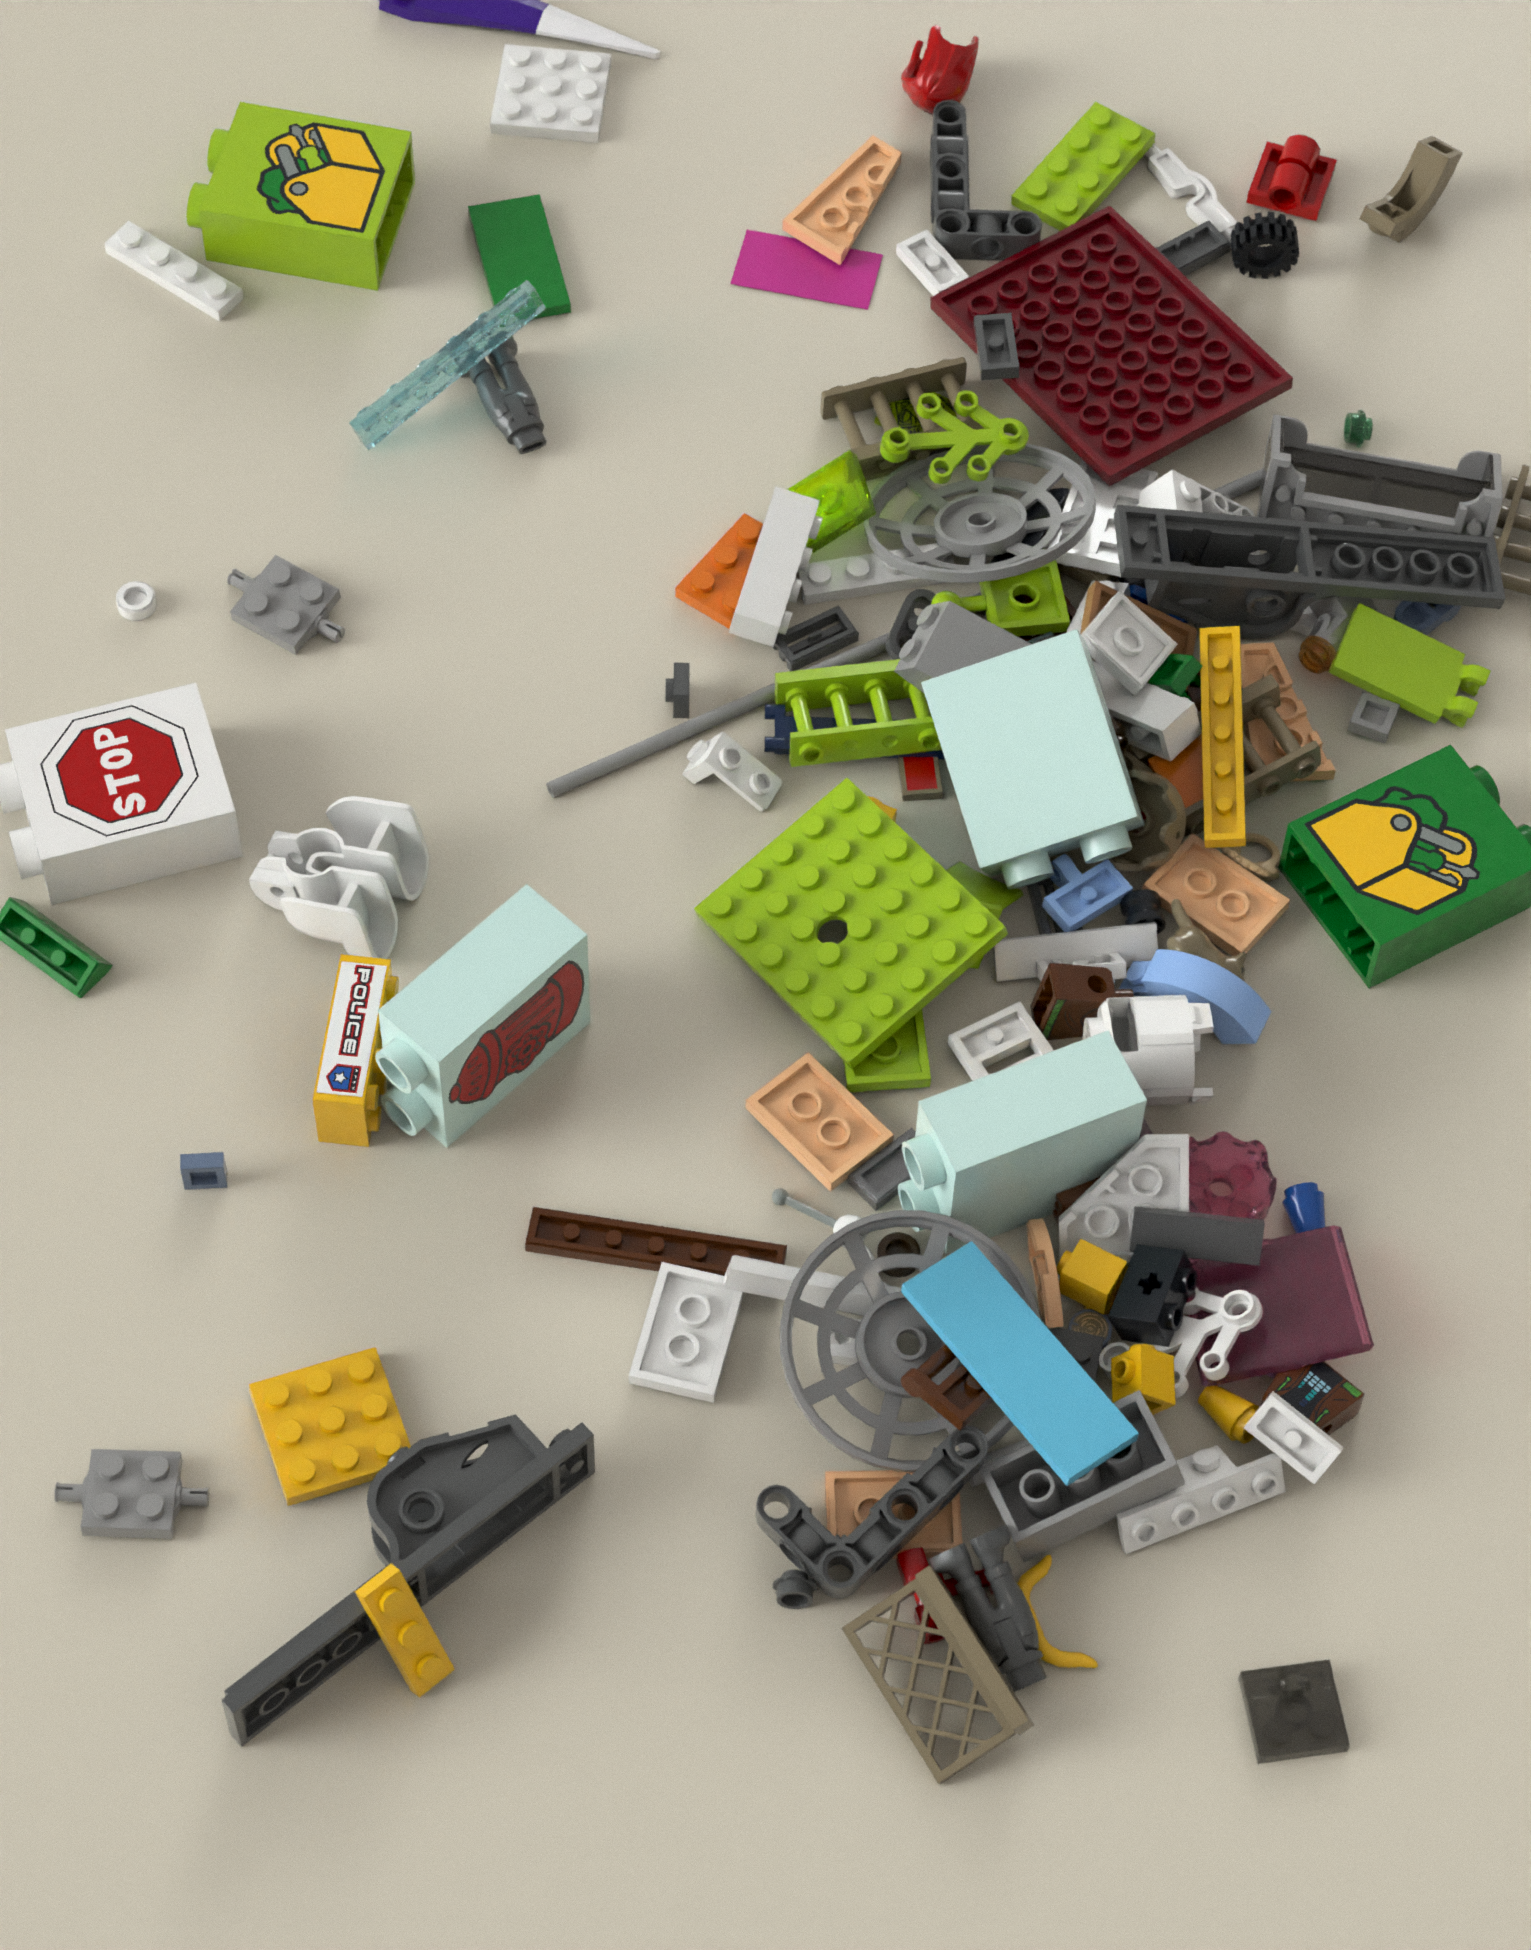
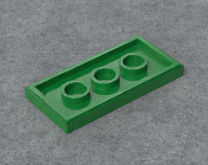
M540 194L468 206V216L498 325L571 313V303Z

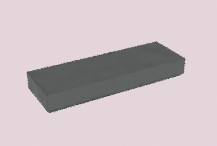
M1134 1206L1129 1250L1134 1252L1136 1245L1139 1244L1184 1250L1187 1257L1193 1259L1259 1266L1265 1223L1261 1219Z

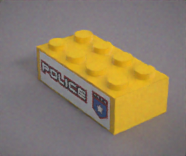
M340 955L312 1099L319 1142L369 1147L372 1131L378 1132L380 1129L382 1109L380 1106H377L379 1095L386 1093L387 1082L386 1076L379 1068L375 1058L376 1053L382 1049L378 1010L392 999L399 990V977L392 976L391 959Z

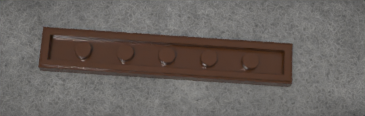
M533 1207L525 1242V1251L659 1271L661 1263L665 1262L725 1276L732 1255L785 1265L787 1245Z

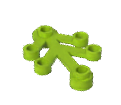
M964 390L957 394L954 410L962 417L972 418L985 429H972L941 408V400L937 395L924 393L918 399L916 408L918 415L924 419L932 420L947 431L908 434L903 428L894 427L883 434L880 453L887 461L899 463L908 458L911 450L952 447L944 457L932 460L928 473L929 478L934 483L945 484L951 479L953 470L975 446L990 445L983 455H974L968 461L967 476L973 481L980 482L988 478L991 467L1003 454L1014 455L1026 446L1029 432L1021 421L1014 418L999 419L979 406L978 397L972 391ZM967 401L970 402L972 405L964 406L961 404V402ZM923 404H931L934 408L928 409ZM1005 433H1011V434H1013L1014 436H1009V435H1007V434H1005ZM892 440H897L902 443H894ZM979 465L983 467L985 470L978 471L975 470L973 466ZM943 468L946 470V473H938L935 469Z

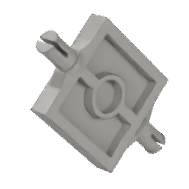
M277 555L273 557L264 570L255 578L243 574L238 569H233L227 578L228 584L244 591L243 596L230 611L232 620L295 655L306 641L317 635V633L330 638L336 643L340 642V638H343L345 634L344 627H340L328 620L330 611L341 598L339 589Z
M92 1449L89 1472L83 1484L56 1483L54 1496L55 1502L82 1503L81 1531L83 1536L172 1539L175 1518L181 1510V1506L208 1507L209 1488H185L182 1486L180 1479L182 1468L181 1452Z

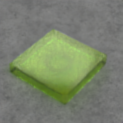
M851 450L843 453L787 489L820 500L816 516L823 519L816 540L808 538L806 547L813 549V553L877 514L858 457Z

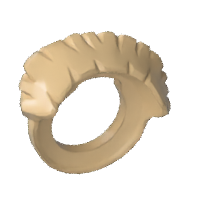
M1246 833V842H1257L1268 848L1271 858L1267 861L1253 863L1240 854V846L1220 847L1224 855L1262 881L1270 882L1279 878L1277 867L1280 863V852L1278 847L1267 837L1255 833Z

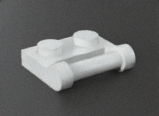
M1020 1001L948 1036V1046L972 1081L989 1075L985 1069L986 1067L1029 1046L1034 1052L1033 1055L1006 1068L1054 1051Z

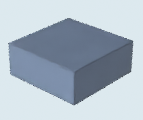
M224 1152L180 1154V1171L184 1190L227 1188V1168Z

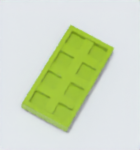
M1095 102L1011 195V205L1022 211L1037 214L1042 222L1061 231L1090 216L1155 143V133Z

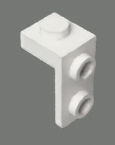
M721 732L706 742L703 740L698 741L687 755V759L690 762L682 774L693 784H696L714 773L759 811H764L768 808L782 785V780L725 732Z

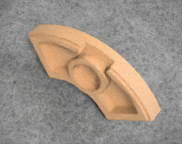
M1043 1218L1031 1219L1026 1223L1028 1255L1036 1285L1039 1314L1048 1328L1063 1327L1060 1287L1050 1236Z

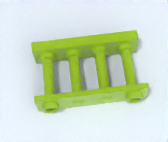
M900 659L775 673V704H785L786 712L793 711L798 731L790 732V766L797 767L942 750L925 694L894 672ZM910 698L916 718L893 721L887 700ZM871 702L877 723L853 725L848 705ZM832 707L837 727L814 730L809 709Z

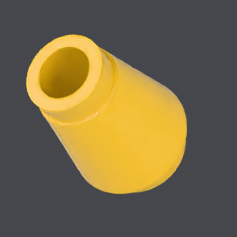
M1215 1383L1209 1384L1200 1394L1198 1404L1204 1408L1231 1441L1238 1440L1242 1444L1251 1441L1254 1436L1246 1431L1244 1426L1258 1410L1259 1406L1219 1387Z

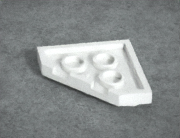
M1145 1134L1059 1216V1261L1066 1250L1073 1252L1079 1240L1083 1239L1130 1263L1134 1253L1129 1250L1134 1206L1189 1212L1188 1134Z

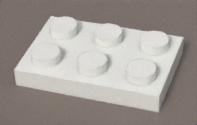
M662 1262L630 1369L629 1383L714 1403L745 1292L723 1288L724 1276Z

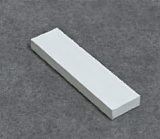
M732 1255L724 1276L723 1288L786 1300L791 1284L801 1268ZM815 1271L805 1285L800 1300L824 1308L826 1301L836 1286L845 1277ZM862 1282L857 1284L845 1296L837 1311L865 1315L873 1305V1302ZM884 1285L888 1294L901 1291L899 1287Z

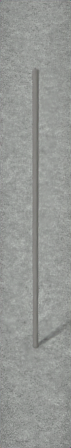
M1263 468L1213 491L1232 499L1261 486ZM889 633L807 669L858 664L887 651L886 639ZM900 641L899 645L905 643V641ZM775 683L546 783L547 789L552 797H556L774 701Z

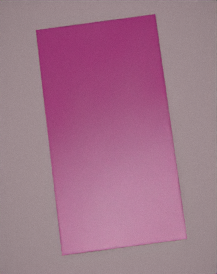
M747 229L730 284L868 310L883 254L850 248L842 264L839 265L796 238Z

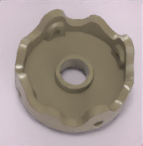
M1133 769L1129 770L1128 773L1140 810L1146 815V825L1141 832H1138L1136 829L1128 831L1133 847L1130 851L1108 860L1117 870L1146 872L1163 866L1179 849L1185 833L1186 810L1177 788L1167 778L1154 772Z

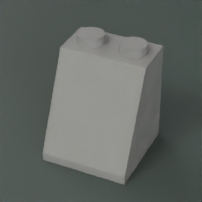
M951 601L931 604L920 613L917 619L918 627L912 639L908 640L901 648L899 653L900 661L894 672L924 693L921 684L923 681L1032 644Z

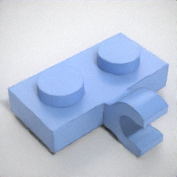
M1064 853L1051 863L1055 869H1053L1054 875L1050 878L1060 888L1044 897L1042 907L1064 932L1075 931L1119 904L1125 895L1132 892L1133 887L1108 859L1082 874L1070 857Z

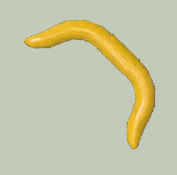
M1048 1554L1021 1575L1017 1582L1025 1595L1036 1623L1039 1640L1038 1651H1041L1044 1655L1041 1659L1057 1667L1097 1668L1098 1663L1092 1657L1081 1652L1061 1651L1053 1647L1043 1633L1030 1602V1593L1032 1588L1047 1575L1052 1565V1557Z

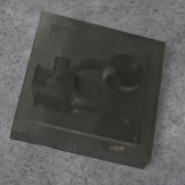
M1330 1659L1240 1672L1238 1679L1258 1764L1348 1751L1350 1743Z

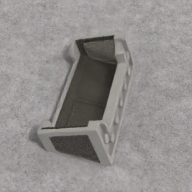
M1273 415L1265 450L1257 517L1492 538L1503 500L1500 454L1472 451L1460 459L1457 469L1307 443L1308 431L1300 420Z

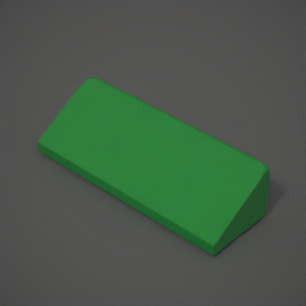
M9 897L0 911V940L79 998H82L113 966L23 900Z

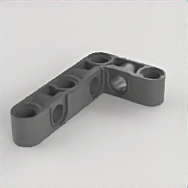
M953 100L939 102L933 111L930 144V192L933 237L953 259L1004 260L1039 242L1042 222L1039 216L1033 212L970 210L969 152L965 107Z
M967 1425L961 1431L959 1429L954 1430L939 1446L933 1448L931 1456L912 1475L907 1473L872 1506L868 1517L848 1536L844 1534L841 1537L838 1534L833 1536L811 1514L812 1508H808L790 1489L782 1485L768 1486L759 1494L756 1504L757 1524L781 1549L785 1556L797 1568L806 1572L809 1578L813 1579L824 1593L837 1599L846 1598L853 1594L872 1574L886 1565L979 1472L978 1468L984 1465L988 1450L987 1437L980 1429L974 1426ZM960 1443L972 1444L977 1449L978 1455L972 1459H964L956 1453L955 1447ZM776 1501L783 1503L789 1512L784 1517L775 1519L768 1516L764 1508L767 1504ZM897 1504H908L914 1509L916 1515L910 1520H900L894 1516L892 1508ZM834 1565H844L849 1568L852 1577L846 1582H835L830 1578L827 1571Z

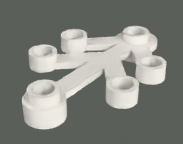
M1196 1287L1193 1294L1188 1296V1298L1194 1297V1299L1185 1304L1183 1314L1192 1315L1203 1310L1213 1315L1202 1320L1183 1315L1181 1327L1174 1332L1169 1347L1152 1345L1155 1347V1350L1167 1354L1178 1350L1174 1358V1379H1179L1178 1383L1175 1384V1398L1182 1396L1188 1390L1189 1382L1186 1374L1206 1338L1219 1332V1335L1212 1349L1202 1355L1199 1365L1209 1380H1220L1227 1375L1229 1364L1226 1358L1239 1334L1255 1327L1262 1318L1263 1308L1255 1295L1244 1290H1235L1222 1298L1201 1292ZM1123 1342L1109 1344L1102 1350L1099 1356L1100 1366L1111 1380V1358L1128 1351L1130 1348L1129 1345ZM1220 1362L1215 1368H1209L1212 1363Z

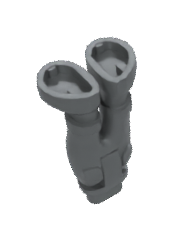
M493 332L487 334L483 342L485 354L490 363L495 365V369L506 389H502L498 384L489 363L486 362L482 347L476 339L466 342L457 349L450 359L452 371L461 378L470 377L486 412L495 426L506 437L508 443L515 445L520 454H526L542 448L547 442L542 433L544 424L540 419L535 396L515 358L518 345L512 335L506 332Z
M1006 1525L969 1541L985 1569L983 1573L987 1582L991 1585L998 1604L997 1608L992 1606L982 1586L983 1583L979 1574L976 1575L971 1556L965 1543L930 1558L929 1561L937 1573H947L956 1580L957 1584L954 1587L958 1595L961 1596L969 1623L997 1667H1000L1001 1673H1006L1013 1691L1016 1692L1047 1678L1039 1660L1044 1655L1041 1651H1038V1631L1033 1614L1023 1591L1011 1573L1012 1569L1009 1562H1004L1003 1549L1010 1541V1533Z

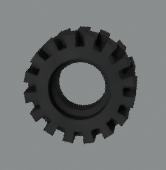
M1261 212L1255 213V219H1251L1248 215L1243 218L1244 224L1240 222L1235 224V230L1231 231L1232 261L1236 269L1239 268L1241 274L1245 275L1249 271V277L1256 278L1257 274H1261L1262 279H1268V274L1273 273L1274 277L1281 276V269L1287 273L1291 270V265H1296L1298 262L1299 244L1297 228L1291 219L1286 221L1285 215L1280 214L1275 218L1274 212H1268L1267 217H1262ZM1271 244L1270 246L1259 247L1260 245Z

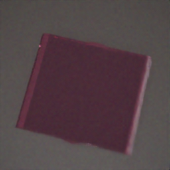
M1332 1225L1270 1240L1269 1238L1263 1239L1259 1266L1189 1258L1191 1265L1197 1273L1196 1287L1199 1291L1224 1298L1225 1295L1232 1291L1244 1290L1255 1295L1263 1308L1262 1318L1259 1323L1252 1329L1241 1332L1226 1358L1229 1364V1371L1220 1380H1209L1200 1368V1358L1204 1353L1212 1349L1219 1332L1206 1338L1195 1358L1201 1384L1204 1386H1216L1269 1373L1294 1370L1305 1365L1369 1351L1374 1346L1343 1232L1339 1226ZM1189 1297L1186 1303L1191 1302L1194 1297ZM1203 1310L1192 1315L1185 1314V1316L1198 1320L1213 1315ZM1220 1362L1212 1363L1209 1368H1215Z

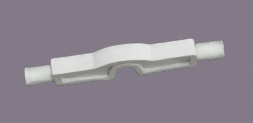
M1153 144L1145 153L1149 159L1148 170L1156 177L1172 199L1195 195L1194 198L1186 203L1185 210L1187 216L1197 225L1209 220L1231 243V231L1235 230L1237 221L1217 201L1215 188L1210 181L1201 174L1189 170L1169 148L1161 151Z

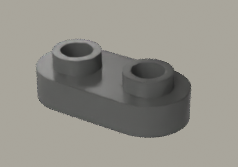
M917 589L912 591L904 600L886 639V650L893 660L900 659L901 647L899 642H907L912 639L918 627V616L915 614L914 609L920 608L924 610L927 606L931 605V601L936 595L932 591Z

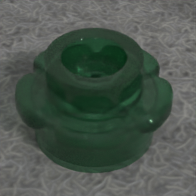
M1359 410L1357 413L1348 412L1344 422L1345 443H1354L1358 448L1361 447L1364 440H1370L1373 429L1372 418H1367L1363 410Z

